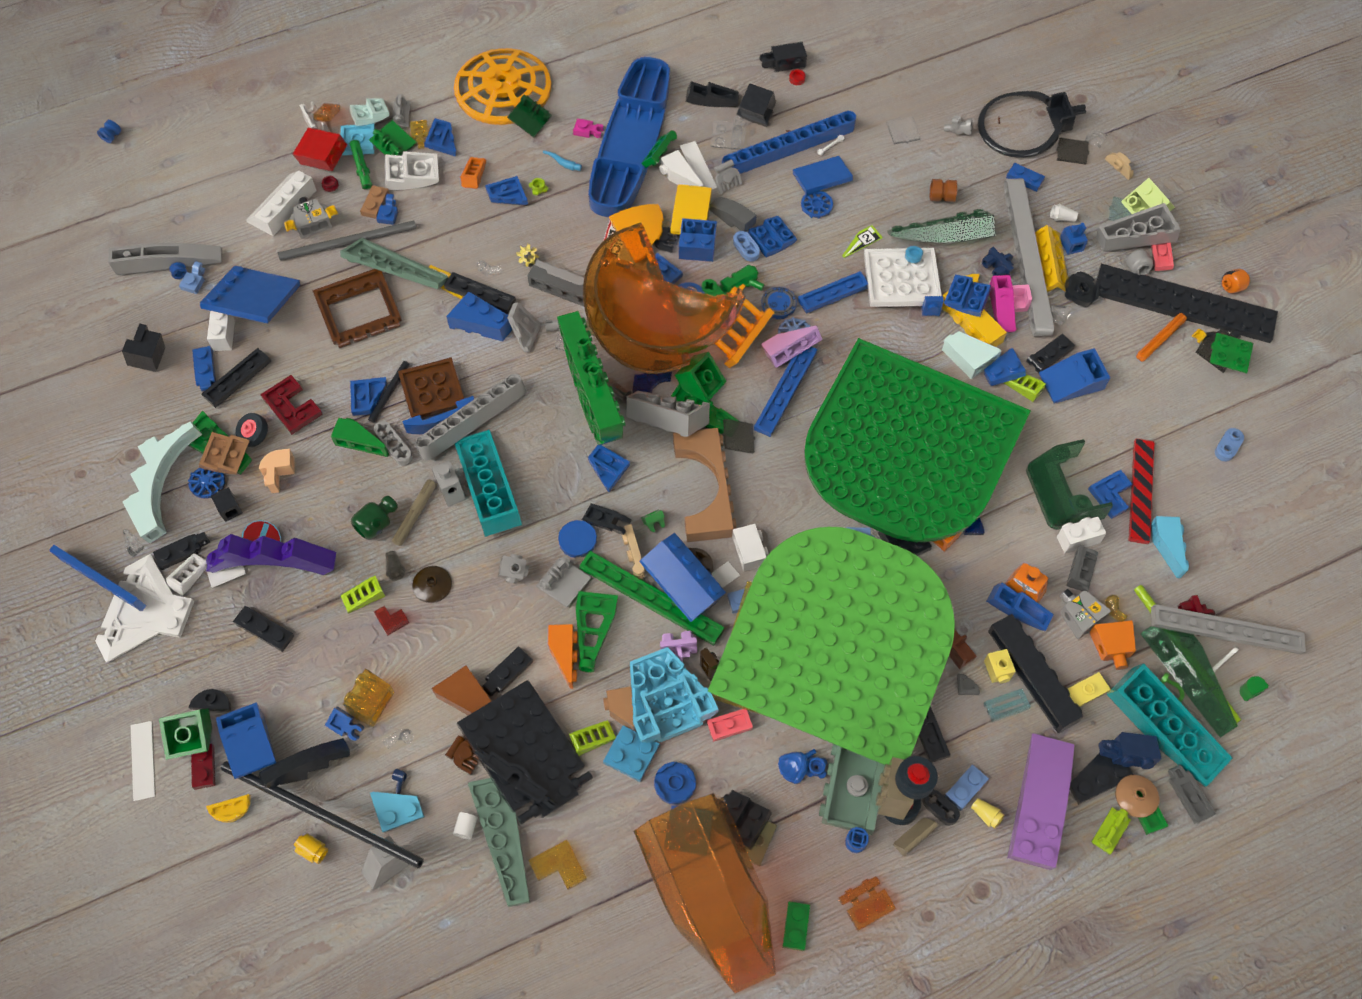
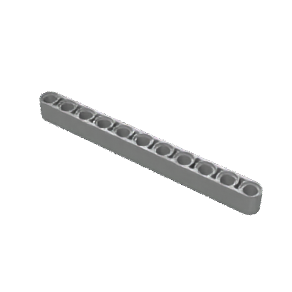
M1023 178L1005 179L1004 194L1022 285L1029 284L1032 296L1028 309L1031 332L1033 337L1052 336L1054 324L1025 182Z

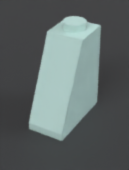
M960 331L953 335H948L944 339L942 351L970 379L983 372L986 367L1000 357L1002 352L999 348Z

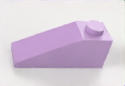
M812 326L777 334L761 345L766 356L777 368L821 341L822 337L818 327Z

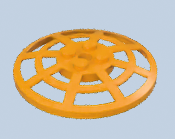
M499 48L482 52L468 60L457 73L454 82V92L458 105L470 117L487 124L507 125L513 124L507 118L508 116H491L493 107L514 106L515 108L524 94L530 96L532 92L541 95L537 104H541V107H543L551 93V79L547 67L536 56L518 49ZM496 54H511V56H510V55H498V56L490 57L491 55H496ZM518 56L527 57L536 62L538 66H530V64L518 58ZM482 58L484 59L483 61L478 63L472 69V71H465L470 65H472L476 61ZM508 59L505 64L496 65L494 60ZM514 61L523 64L525 68L517 69L512 65ZM486 63L490 66L485 72L477 71ZM544 71L546 86L544 90L535 86V72ZM530 73L531 82L522 81L521 75ZM460 77H468L469 91L461 96L459 92ZM473 77L482 78V84L473 87ZM520 87L527 89L521 96H515ZM485 90L490 95L489 100L481 97L478 92ZM473 96L478 102L486 105L484 114L472 109L465 101ZM509 97L510 101L495 102L496 98Z

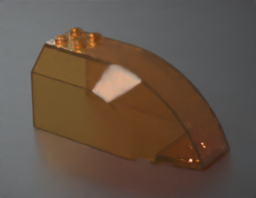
M712 793L688 801L648 820L634 830L659 895L675 927L730 989L737 993L776 975L768 899L724 798Z

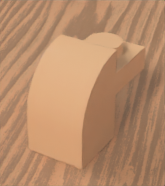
M290 449L272 451L260 462L259 470L264 476L265 486L269 488L271 493H279V476L295 474V457Z

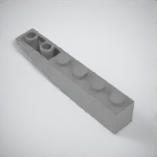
M156 243L109 248L108 263L116 275L169 269L176 262H182L186 267L193 266L195 261L202 263V265L222 263L221 246L187 243Z

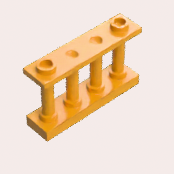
M744 284L738 288H732L728 293L730 296L709 325H705L699 331L701 335L697 339V341L701 342L707 337L727 354L726 357L728 359L724 364L728 368L738 363L775 313L771 308L764 312L760 311L741 294L745 287ZM735 299L755 316L756 321L754 324L749 323L731 307ZM725 312L730 314L746 329L747 333L745 336H740L721 319ZM716 324L736 341L738 346L735 349H731L712 332Z

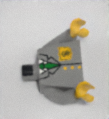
M302 197L298 201L299 205L293 207L294 213L291 214L290 219L284 222L287 232L289 230H298L302 239L331 229L332 226L329 219L334 215H338V212L334 205L326 206L319 204L316 199L309 201L307 197Z

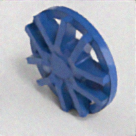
M823 191L805 194L801 200L802 211L809 215L810 218L818 217L817 219H820V217L830 214L833 208V200L830 195Z
M198 468L190 474L191 476L188 479L189 489L196 497L210 498L211 495L223 489L225 484L224 474L219 472L212 473L210 470L205 474L206 469ZM214 486L216 490L211 492L210 489ZM206 490H208V492L210 493V494H204V495H203V493H204Z

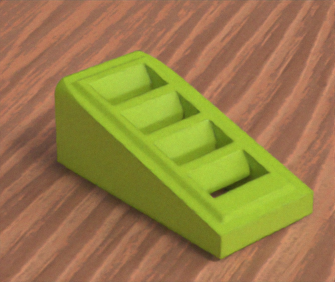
M1027 374L1024 377L1015 379V381L1004 382L1005 385L1032 402L1036 400L1046 385L1043 381Z
M376 576L365 580L341 595L348 613L385 597ZM374 587L375 591L372 592L370 588ZM367 590L368 595L365 596L363 591ZM357 594H360L361 600L359 601L356 597ZM350 597H352L354 601V604L352 605L350 604L348 599Z
M608 720L569 734L578 756L616 739ZM605 727L608 737H604L601 731L602 728ZM593 732H598L600 736L599 740L596 739ZM590 734L593 742L589 743L586 735ZM582 738L585 745L581 746L578 739Z

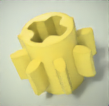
M528 243L526 247L520 246V252L516 253L517 256L521 257L518 261L520 263L524 261L526 267H528L529 263L535 264V258H539L534 253L537 249L535 247L530 249ZM529 252L531 256L529 255L527 258H525L524 255H527Z

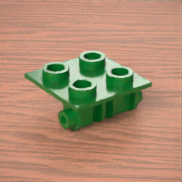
M393 120L381 130L376 128L372 133L374 135L369 139L384 155L402 156L403 151L407 152L417 143Z
M1216 333L1215 340L1210 347L1212 353L1209 363L1247 374L1254 343Z

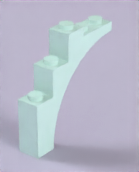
M191 421L182 425L171 434L166 435L161 440L154 436L138 446L147 464L140 466L130 474L139 491L130 495L129 498L123 501V504L140 537L149 543L167 533L162 522L160 510L161 492L165 478L179 454L191 442L202 435L200 430Z

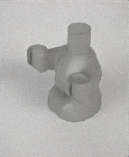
M954 116L952 124H944V131H951L959 135L962 133L972 135L973 119L968 118L966 121H961V116Z

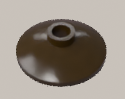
M429 566L421 569L415 575L412 582L414 594L419 600L426 603L441 601L449 594L452 587L449 573L438 566ZM433 579L434 582L429 584L428 581Z

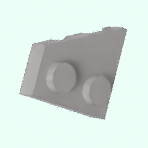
M519 302L513 303L507 317L522 350L530 352L541 323Z

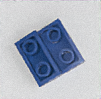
M779 215L765 219L763 225L748 230L749 235L765 257L772 256L797 241V238Z
M955 275L944 304L960 312L981 317L991 291V285L973 282V277Z

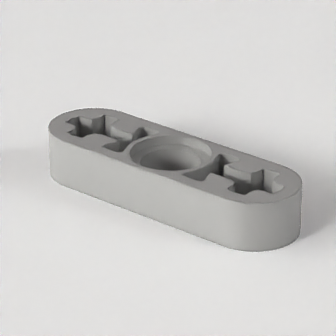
M386 421L376 423L374 426L376 437L386 445L389 454L397 464L401 466L410 464L413 458L411 451L390 424ZM380 429L386 430L388 435L385 437V434ZM391 440L398 441V444L396 446H388V443ZM401 450L403 455H406V458L400 457L398 451Z

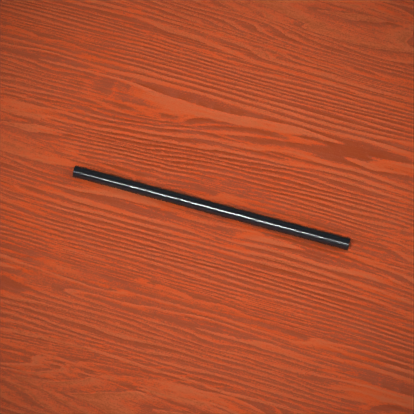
M223 762L221 771L233 776L229 762ZM252 773L237 778L417 869L423 865L424 859L289 791L278 786L265 788L261 778Z

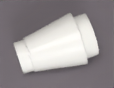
M1061 204L1053 205L1050 213V218L1054 219V221L1075 222L1078 217L1077 211Z

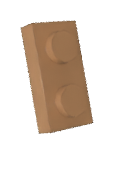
M372 185L360 210L361 216L376 219L380 205H384L386 202L387 193L389 194V190Z

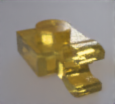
M427 120L410 122L411 136L416 138L418 149L425 148L424 137L428 135Z

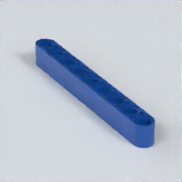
M844 111L725 155L722 158V163L732 160L734 162L732 167L736 168L739 174L836 139L838 135L844 136L853 132L856 114L852 111Z

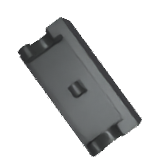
M1079 545L1073 558L1066 584L1067 587L1082 592L1089 591L1097 561V551L1084 547V545Z

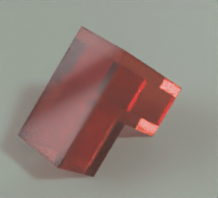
M385 605L374 611L387 636L409 624L402 609L392 615L389 614Z

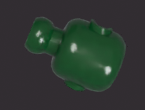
M384 496L380 504L369 502L352 516L351 524L363 538L372 540L377 535L382 534V531L390 525L388 514L395 512L398 504L390 496Z

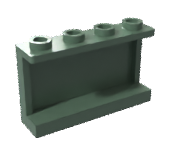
M833 744L831 755H834L833 763L829 762L827 770L830 781L825 783L823 790L826 801L825 804L821 803L819 816L822 817L821 823L847 830L861 827L868 835H872L875 830L879 807L875 805L878 792L881 791V786L878 785L885 765ZM860 775L866 779L868 789L863 796L855 797L848 792L846 785L850 777Z

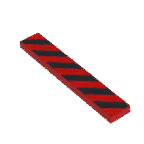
M1136 438L1133 445L1128 541L1148 545L1151 530L1155 441Z

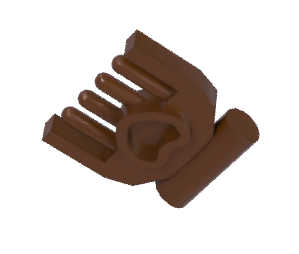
M458 735L445 756L451 760L454 757V764L460 770L472 775L473 772L462 765L474 770L475 767L467 762L470 761L477 765L478 762L473 758L478 759V757L473 753L467 740L464 741L465 739Z

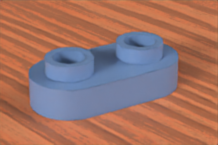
M745 231L735 233L733 244L742 257L747 261L757 260L760 255V248L749 233Z
M1236 428L1228 429L1215 449V456L1224 462L1232 460L1244 441L1243 433Z

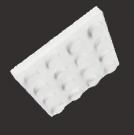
M907 248L864 249L870 307L923 306L925 296H942L934 248H921L923 256L922 260L918 263H911L905 259Z

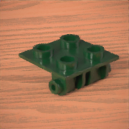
M524 94L520 99L521 101L507 118L534 138L551 118L552 114L549 113V110L541 107V104L538 105L537 101L534 102L529 98V95L526 96Z

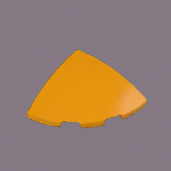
M658 204L639 205L609 216L613 228L635 262L647 255L652 250V244L655 240H659L663 231L662 221H664Z

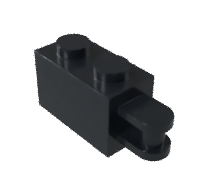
M803 42L771 46V52L762 53L759 59L762 62L763 68L773 67L775 72L805 68L807 53Z

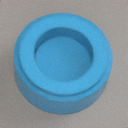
M910 246L906 249L905 259L908 262L918 263L922 260L923 250L920 247Z

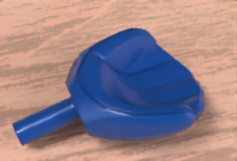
M812 749L806 754L792 752L780 756L778 768L781 775L787 781L799 784L808 770L807 759L816 754V750Z

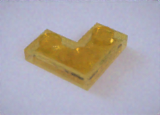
M568 840L528 860L538 881L558 871L567 890L587 880Z

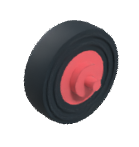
M248 413L237 423L235 434L237 437L249 440L248 447H255L262 443L267 435V421L259 414Z

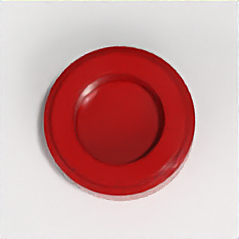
M800 69L792 70L789 75L790 83L802 85L805 82V72Z

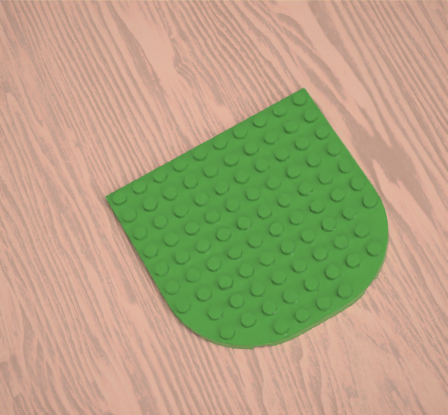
M818 527L797 533L774 548L760 565L708 692L883 765L889 764L892 757L905 760L912 755L953 644L955 621L948 592L938 575L927 563L910 551L891 543L843 527Z

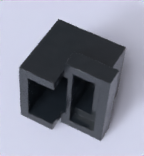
M749 83L737 111V117L767 127L776 104L774 91Z
M139 323L134 340L126 339L122 353L127 366L157 372L165 351V344L161 333L149 331L147 325Z

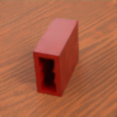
M307 128L294 150L293 156L300 165L333 172L347 147V143L340 134Z

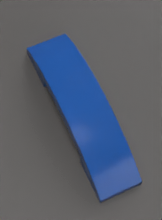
M471 396L456 402V409L422 421L421 416L418 415L402 421L406 433H426L474 400V397Z

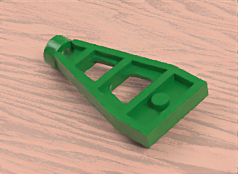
M578 591L575 610L580 651L578 669L580 671L588 673L595 671L597 657L615 619L618 595ZM586 615H603L604 619L599 628L587 627ZM586 634L598 635L595 647L585 646Z

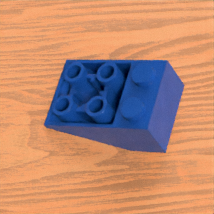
M1095 348L1078 352L1039 372L1042 381L1046 383L1045 387L1054 404L1104 390L1110 380V376Z
M257 702L216 718L219 734L234 779L276 763L265 716Z

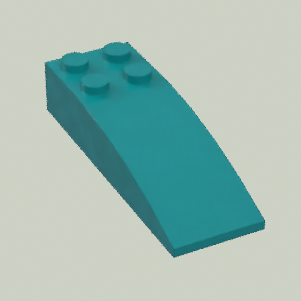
M490 430L464 437L456 442L455 447L484 536L486 537L522 525Z
M1144 663L1131 668L1107 693V696L1144 735L1156 736L1159 749L1177 765L1180 764L1185 771H1190L1194 779L1204 787H1207L1233 759Z

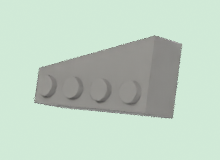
M1162 203L1099 226L1096 239L1103 252L1177 242L1181 229L1167 205Z

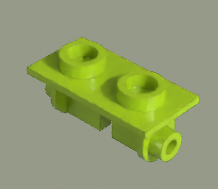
M1112 807L1091 843L1111 855L1131 821L1127 816L1128 812L1124 809L1117 811Z

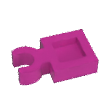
M577 118L573 135L589 138L591 134L596 138H601L600 131H604V126L602 124L593 125V121Z

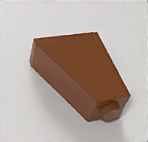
M466 665L431 688L437 699L466 715H470L491 702Z

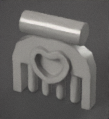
M732 160L714 167L715 172L718 173L715 182L720 194L726 191L724 182L728 190L730 189L728 183H730L731 188L734 187L732 179L735 186L742 184L738 170L732 167L734 166Z

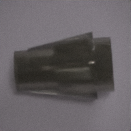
M387 552L385 554L386 576L392 581L402 579L406 570L397 552Z

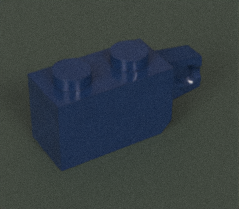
M1121 732L1114 740H1102L1098 744L1101 756L1112 758L1113 764L1122 765L1123 767L1134 766L1141 767L1142 769H1151L1162 759L1156 736Z

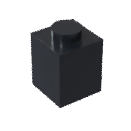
M229 487L211 495L219 514L225 522L243 514Z

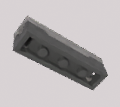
M536 260L527 275L530 287L588 309L592 308L593 302L597 301L601 295V286L597 281L568 272L563 268L552 266L547 262Z

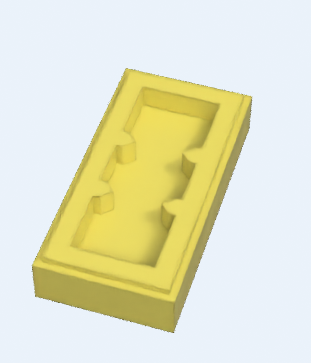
M1099 672L1068 688L1071 699L1080 707L1111 690Z

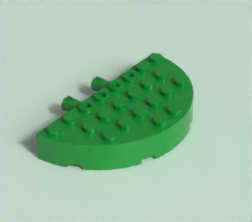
M579 311L557 316L575 388H577L579 401L591 433H594L595 441L598 445H603L622 439L623 427L626 426L623 415L619 414L618 401H614L612 398L614 397L612 386H608L607 373L601 370L603 369L601 358L596 356L598 352L595 344L591 343L592 336L590 331L585 329L587 328L585 318H581Z

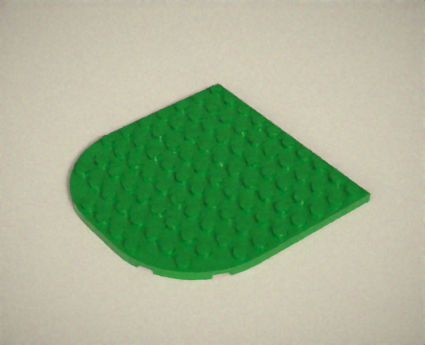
M858 338L808 430L804 449L806 470L813 487L822 499L833 509L848 518L901 540L930 542L946 539L967 529L985 510L1031 410Z

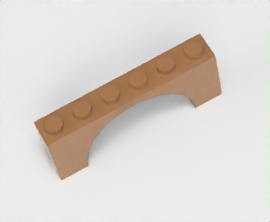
M718 428L698 430L688 437L673 433L675 458H688L704 464L715 475L719 485L716 498L705 510L685 517L687 542L731 538L733 529L737 527L736 519H732L731 513H734L733 501H729L728 497L731 496L730 484H726V479L729 478L728 468H724L723 462H726L725 451H721L723 436L719 435Z

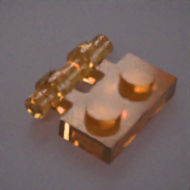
M876 876L870 880L868 878L863 880L861 885L854 889L849 888L845 891V894L838 897L842 905L848 902L852 904L853 907L848 909L846 913L857 932L896 910L885 889L878 893L874 889V887L880 884ZM867 892L870 897L860 902L857 897Z

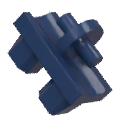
M993 246L989 249L988 255L982 259V265L987 269L993 266V276L1010 275L1014 269L1012 267L1014 264L1011 262L1013 256L1010 253L1006 255L1002 252L999 253Z

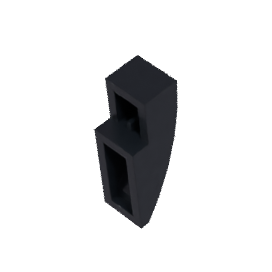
M691 81L687 89L685 102L707 107L737 106L739 91L708 82L707 86Z

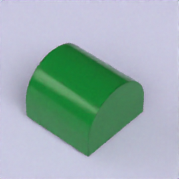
M1253 676L1240 687V695L1244 701H1249L1269 688V685L1263 678Z

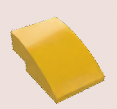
M678 184L671 223V234H680L682 218L708 220L712 188Z

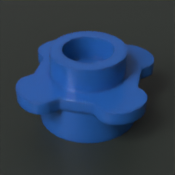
M809 757L807 759L808 770L806 775L808 777L818 776L820 779L825 778L827 760L825 758Z

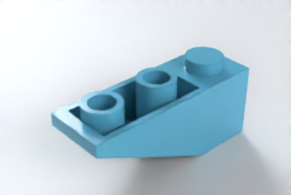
M1156 516L1151 523L1152 542L1176 578H1182L1188 571L1189 562L1185 558L1186 543L1183 542L1184 527L1180 522V517Z

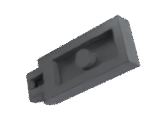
M1180 764L1168 769L1171 777L1169 782L1194 824L1216 814L1190 771H1185Z

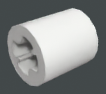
M460 812L453 835L471 840L478 818L474 815Z

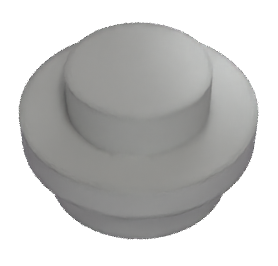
M854 775L848 779L846 787L852 796L860 797L867 792L868 783L864 777Z

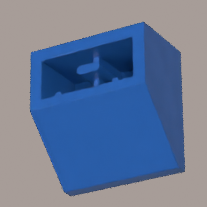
M682 218L679 259L713 262L717 221Z

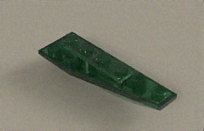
M984 209L973 210V213L969 214L967 212H958L956 216L928 220L923 223H910L909 226L902 227V225L893 226L891 230H887V233L893 237L935 243L962 242L996 236L994 215L984 211Z
M1153 626L1140 633L1220 738L1238 727L1205 650L1194 634Z

